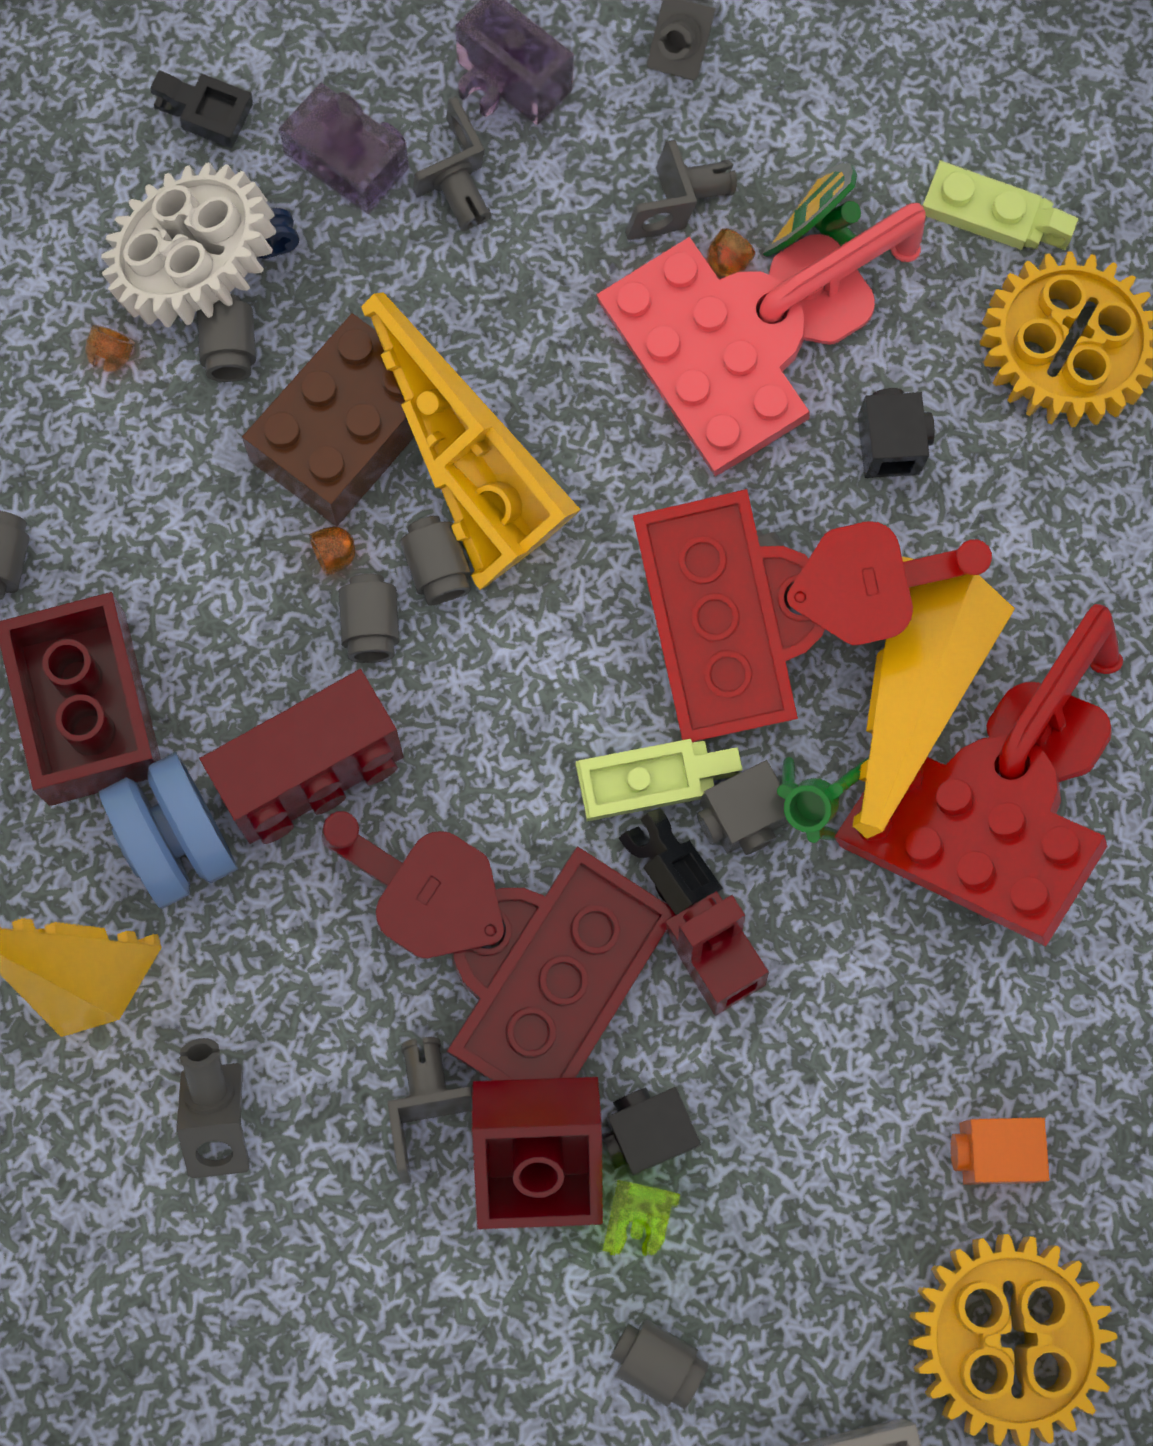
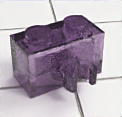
M480 0L455 25L457 62L468 70L459 81V97L465 100L473 91L482 90L487 94L479 101L480 114L482 116H489L496 111L501 96L538 125L573 90L574 53L506 0Z
M321 82L279 127L284 155L367 214L376 207L409 169L406 141L395 127L387 122L379 124L366 115L361 106L350 95L344 92L337 94Z

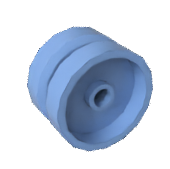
M176 752L148 766L147 778L158 801V804L153 807L141 787L127 777L99 791V797L113 826L112 832L120 850L137 878L141 879L150 896L161 909L185 898L190 893V880L179 857L186 854L198 876L209 883H213L238 870L230 849L212 814Z

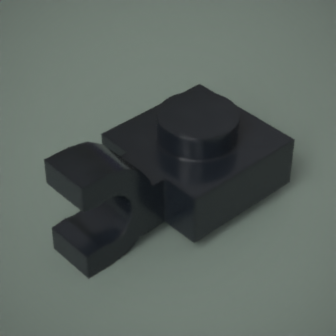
M159 70L150 87L151 94L158 96L154 103V109L177 117L181 115L180 122L183 130L229 148H233L253 105L251 92L202 73L196 85L192 86Z
M661 807L648 812L640 819L649 832V839L644 835L639 826L626 831L619 837V840L630 854L638 858H650L651 861L643 868L655 884V889L659 896L668 903L675 915L712 893L720 892L723 889L691 841L689 840L682 844L678 842L672 833L671 824Z

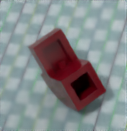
M717 891L665 921L668 934L677 954L715 1016L766 986L769 974L768 969L743 932L745 913L733 895L722 900Z

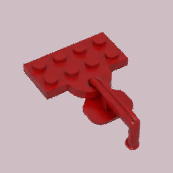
M747 489L633 515L682 740L691 739L692 742L798 719L785 661L806 653L822 637L825 630L850 645H861L895 637L906 629L912 618L913 605L909 591L910 587L968 574L979 575L984 573L992 562V552L989 546L978 539L964 542L957 550L903 562L899 542L894 532L886 525L874 521H866L829 530L824 534L810 558L801 552L785 546H760ZM791 584L792 586L787 594V602L793 610H796L802 615L792 613L786 607V604L784 602V594L786 592V589Z
M1095 604L1086 612L1042 683H1020L1005 693L987 721L988 738H981L961 748L946 765L927 757L883 832L868 839L853 827L854 816L862 811L863 792L835 835L839 846L1046 947L1108 847L1104 835L1057 815L1061 803L1059 782L1090 772L1108 745L1112 735L1110 719L1104 710L1071 695L1089 666L1097 673L1112 674L1121 669L1123 665V657L1119 653L1113 617L1108 607Z

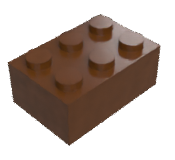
M353 313L350 314L242 436L251 463L336 527L414 438L401 406L405 402L393 371L386 369L381 357L384 349L375 329Z

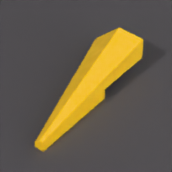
M384 292L374 293L361 306L365 316L371 317L384 349L381 357L385 367L394 373L405 400L401 404L433 484L435 488L441 489L453 517L454 523L451 525L456 540L463 542L474 569L471 575L474 584L481 590L546 542L581 509Z
M902 556L903 562L913 560V558ZM968 574L910 587L909 591L913 605L910 623L903 632L895 637L886 639L885 647L877 653L866 732L872 734L869 759L861 764L859 780L866 782L862 811L854 816L853 827L866 839L883 832L1015 610L980 575Z
M20 918L12 922L13 929L0 927V975L60 1037L120 1020L162 947L158 934L137 939L134 931H124L117 934L118 941L109 940L105 928L53 922L45 925V928L36 929L32 919Z

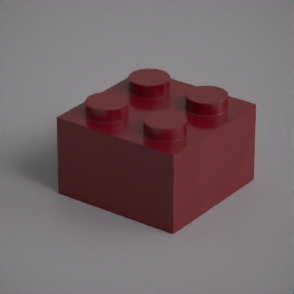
M598 1077L473 1081L472 1141L477 1230L603 1225L602 1123Z

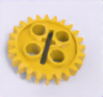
M1072 251L1067 252L1062 264L1059 266L1050 253L1045 254L1039 269L1030 261H1026L1019 276L1009 273L1001 287L1003 290H995L989 303L992 308L987 309L981 323L988 329H985L980 339V345L992 348L988 352L983 364L986 367L1001 368L992 382L994 386L1010 383L1013 389L1007 401L1012 403L1024 396L1029 400L1026 415L1031 416L1041 406L1047 409V423L1051 425L1060 412L1066 413L1071 427L1077 426L1083 413L1087 414L1093 425L1099 424L1105 415V410L1116 418L1125 408L1126 402L1134 405L1144 392L1142 388L1147 389L1153 381V329H1151L1153 327V311H1143V307L1151 295L1149 292L1132 294L1130 289L1136 279L1134 275L1126 277L1120 282L1115 279L1117 264L1114 262L1107 266L1103 272L1097 270L1096 255L1093 254L1089 256L1084 266L1077 265ZM1050 299L1064 302L1069 309L1056 307ZM1089 301L1093 302L1096 308L1058 375L1055 377L1049 376L1047 370L1084 305ZM1099 325L1111 327L1118 336L1105 333ZM1024 342L1038 344L1045 353L1032 352ZM1074 368L1085 369L1092 375L1094 380L1081 378L1076 374Z
M1009 1234L997 1236L995 1252H992L984 1238L973 1239L972 1249L974 1258L971 1259L961 1249L951 1250V1259L956 1269L950 1271L940 1265H934L931 1271L941 1285L937 1290L919 1287L917 1291L923 1299L930 1303L928 1312H910L911 1319L925 1326V1334L909 1339V1345L926 1349L928 1356L913 1367L914 1371L920 1374H934L936 1380L929 1385L925 1394L932 1399L945 1395L949 1397L942 1412L946 1419L953 1420L963 1412L967 1413L964 1422V1432L975 1436L987 1423L988 1440L996 1445L1002 1444L1008 1429H1010L1016 1446H1028L1030 1429L1034 1430L1042 1442L1053 1443V1422H1056L1066 1431H1076L1075 1420L1071 1413L1074 1408L1091 1415L1096 1412L1092 1402L1086 1396L1089 1389L1101 1392L1109 1391L1110 1387L1096 1373L1098 1367H1115L1117 1363L1110 1356L1101 1353V1344L1117 1339V1333L1099 1329L1098 1320L1112 1312L1111 1307L1091 1304L1089 1298L1100 1287L1097 1281H1087L1080 1284L1075 1281L1082 1267L1080 1261H1069L1061 1267L1057 1266L1060 1258V1247L1057 1245H1049L1040 1256H1037L1036 1237H1023L1017 1252H1015L1014 1244ZM1006 1281L1011 1282L1013 1285L1010 1304L1011 1315H1009L1006 1296L1003 1294V1284ZM1039 1287L1049 1293L1053 1302V1312L1044 1323L1036 1322L1028 1309V1299L1031 1293ZM980 1289L989 1297L992 1310L989 1319L984 1324L976 1326L971 1323L966 1315L965 1303L969 1294ZM1012 1327L1013 1330L1024 1332L1025 1343L1016 1345L1014 1352L1011 1348L1003 1347L1000 1342L1001 1334L1010 1333ZM1049 1353L1057 1361L1059 1374L1052 1386L1043 1389L1035 1380L1033 1373L1034 1364L1041 1355ZM987 1355L996 1365L997 1377L993 1386L988 1390L979 1391L973 1385L970 1377L971 1366L977 1358ZM1014 1365L1022 1389L1021 1396L1018 1398L1012 1395L1011 1390L1014 1382Z

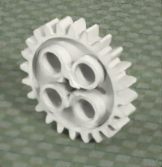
M206 163L199 175H196L190 165L185 166L182 177L179 180L175 181L170 173L165 174L164 187L159 190L150 184L145 186L148 198L143 202L131 199L128 203L133 209V213L130 216H117L115 218V221L122 229L121 232L109 234L105 238L113 249L108 250L101 256L109 266L102 272V275L110 284L108 287L109 291L126 308L131 316L135 318L140 315L148 325H151L159 318L165 327H170L177 315H179L186 325H191L195 311L201 309L208 318L212 317L213 303L220 300L227 306L232 305L230 292L234 288L244 291L250 289L244 277L248 273L263 272L264 269L256 258L271 254L273 251L265 239L276 234L275 228L269 221L275 215L267 204L268 200L255 182L250 181L245 172L240 171L235 174L227 164L216 172L211 163Z

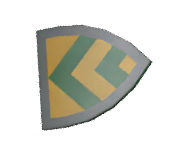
M841 163L820 173L762 254L769 257L781 251L813 227L821 234L836 240L840 246L856 237L847 226L856 223L860 219L861 209L859 205L854 201H847L837 206L855 188L857 179L855 168L849 163Z

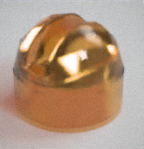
M726 228L718 232L707 251V262L714 273L725 277L737 272H743L755 257V250L752 245L739 233Z
M92 325L86 340L85 353L89 362L94 367L98 364L100 358H104L103 370L105 372H113L125 365L135 342L110 328Z
M332 526L309 534L312 549L325 576L337 573L352 563L356 552L354 539L346 529Z

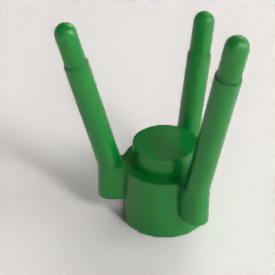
M869 756L832 784L819 778H810L797 785L795 783V762L791 757L784 759L782 784L777 788V794L785 799L784 814L787 821L795 829L806 832L809 842L816 843L820 839L836 840L835 835L838 831L825 827V825L837 814L839 796L859 781L861 764L867 761Z

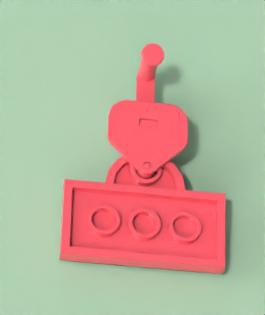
M920 203L907 204L841 246L836 240L827 235H808L779 252L772 260L769 274L761 271H744L718 279L689 236L596 294L597 300L714 476H717L809 420L810 411L783 371L795 361L804 340L827 345L836 344L869 322L875 307L874 294L857 269L889 249L892 255L902 262H911L917 259L921 252L920 244L923 238L926 212Z

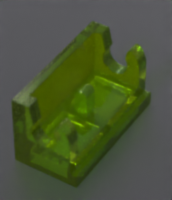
M617 1179L612 1185L598 1252L613 1256L620 1255L628 1238L627 1227L632 1222L630 1229L632 1239L638 1240L643 1236L644 1229L646 1232L645 1240L641 1244L642 1255L656 1254L664 1243L670 1212L678 1207L681 1194Z

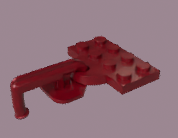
M337 811L330 814L322 828V842L329 850L387 887L377 903L376 921L381 932L388 939L421 959L452 954V963L461 984L478 999V1002L446 1052L490 1081L576 1077L666 932L665 921L675 916V913L668 904L578 846L573 850L544 896L526 888L495 889L490 862L486 855L449 832L436 831L426 834L416 842L402 863L360 836L357 819L346 811ZM502 938V941L498 946L492 949L482 948L483 946H492Z

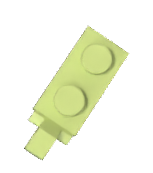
M941 160L923 204L927 217L1020 250L1023 247L1037 249L1040 241L1066 250L1079 219L1057 208H1052L1054 203L1046 198H1042L1040 195Z
M691 739L578 760L575 764L587 822L700 800L704 791L714 786L715 780L730 778L743 771L738 747L707 753L705 741L692 742Z

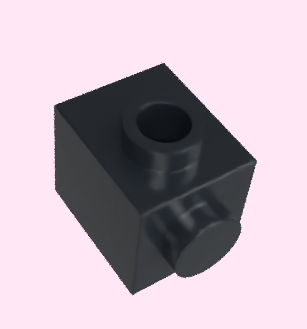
M886 388L878 390L872 395H865L858 414L864 477L879 478L920 475L930 456L928 446L933 445L935 435L933 415L931 412H924L922 392L904 393L899 388Z
M676 1087L653 1097H650L647 1088H643L613 1102L617 1113L608 1116L605 1120L610 1131L602 1134V1143L613 1168L616 1170L625 1166L630 1177L701 1145Z

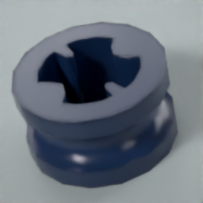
M281 208L271 209L275 216L269 221L275 228L276 234L265 240L273 251L271 254L259 256L258 258L267 259L289 253L299 245L300 239L296 230L293 229L294 220L290 211Z

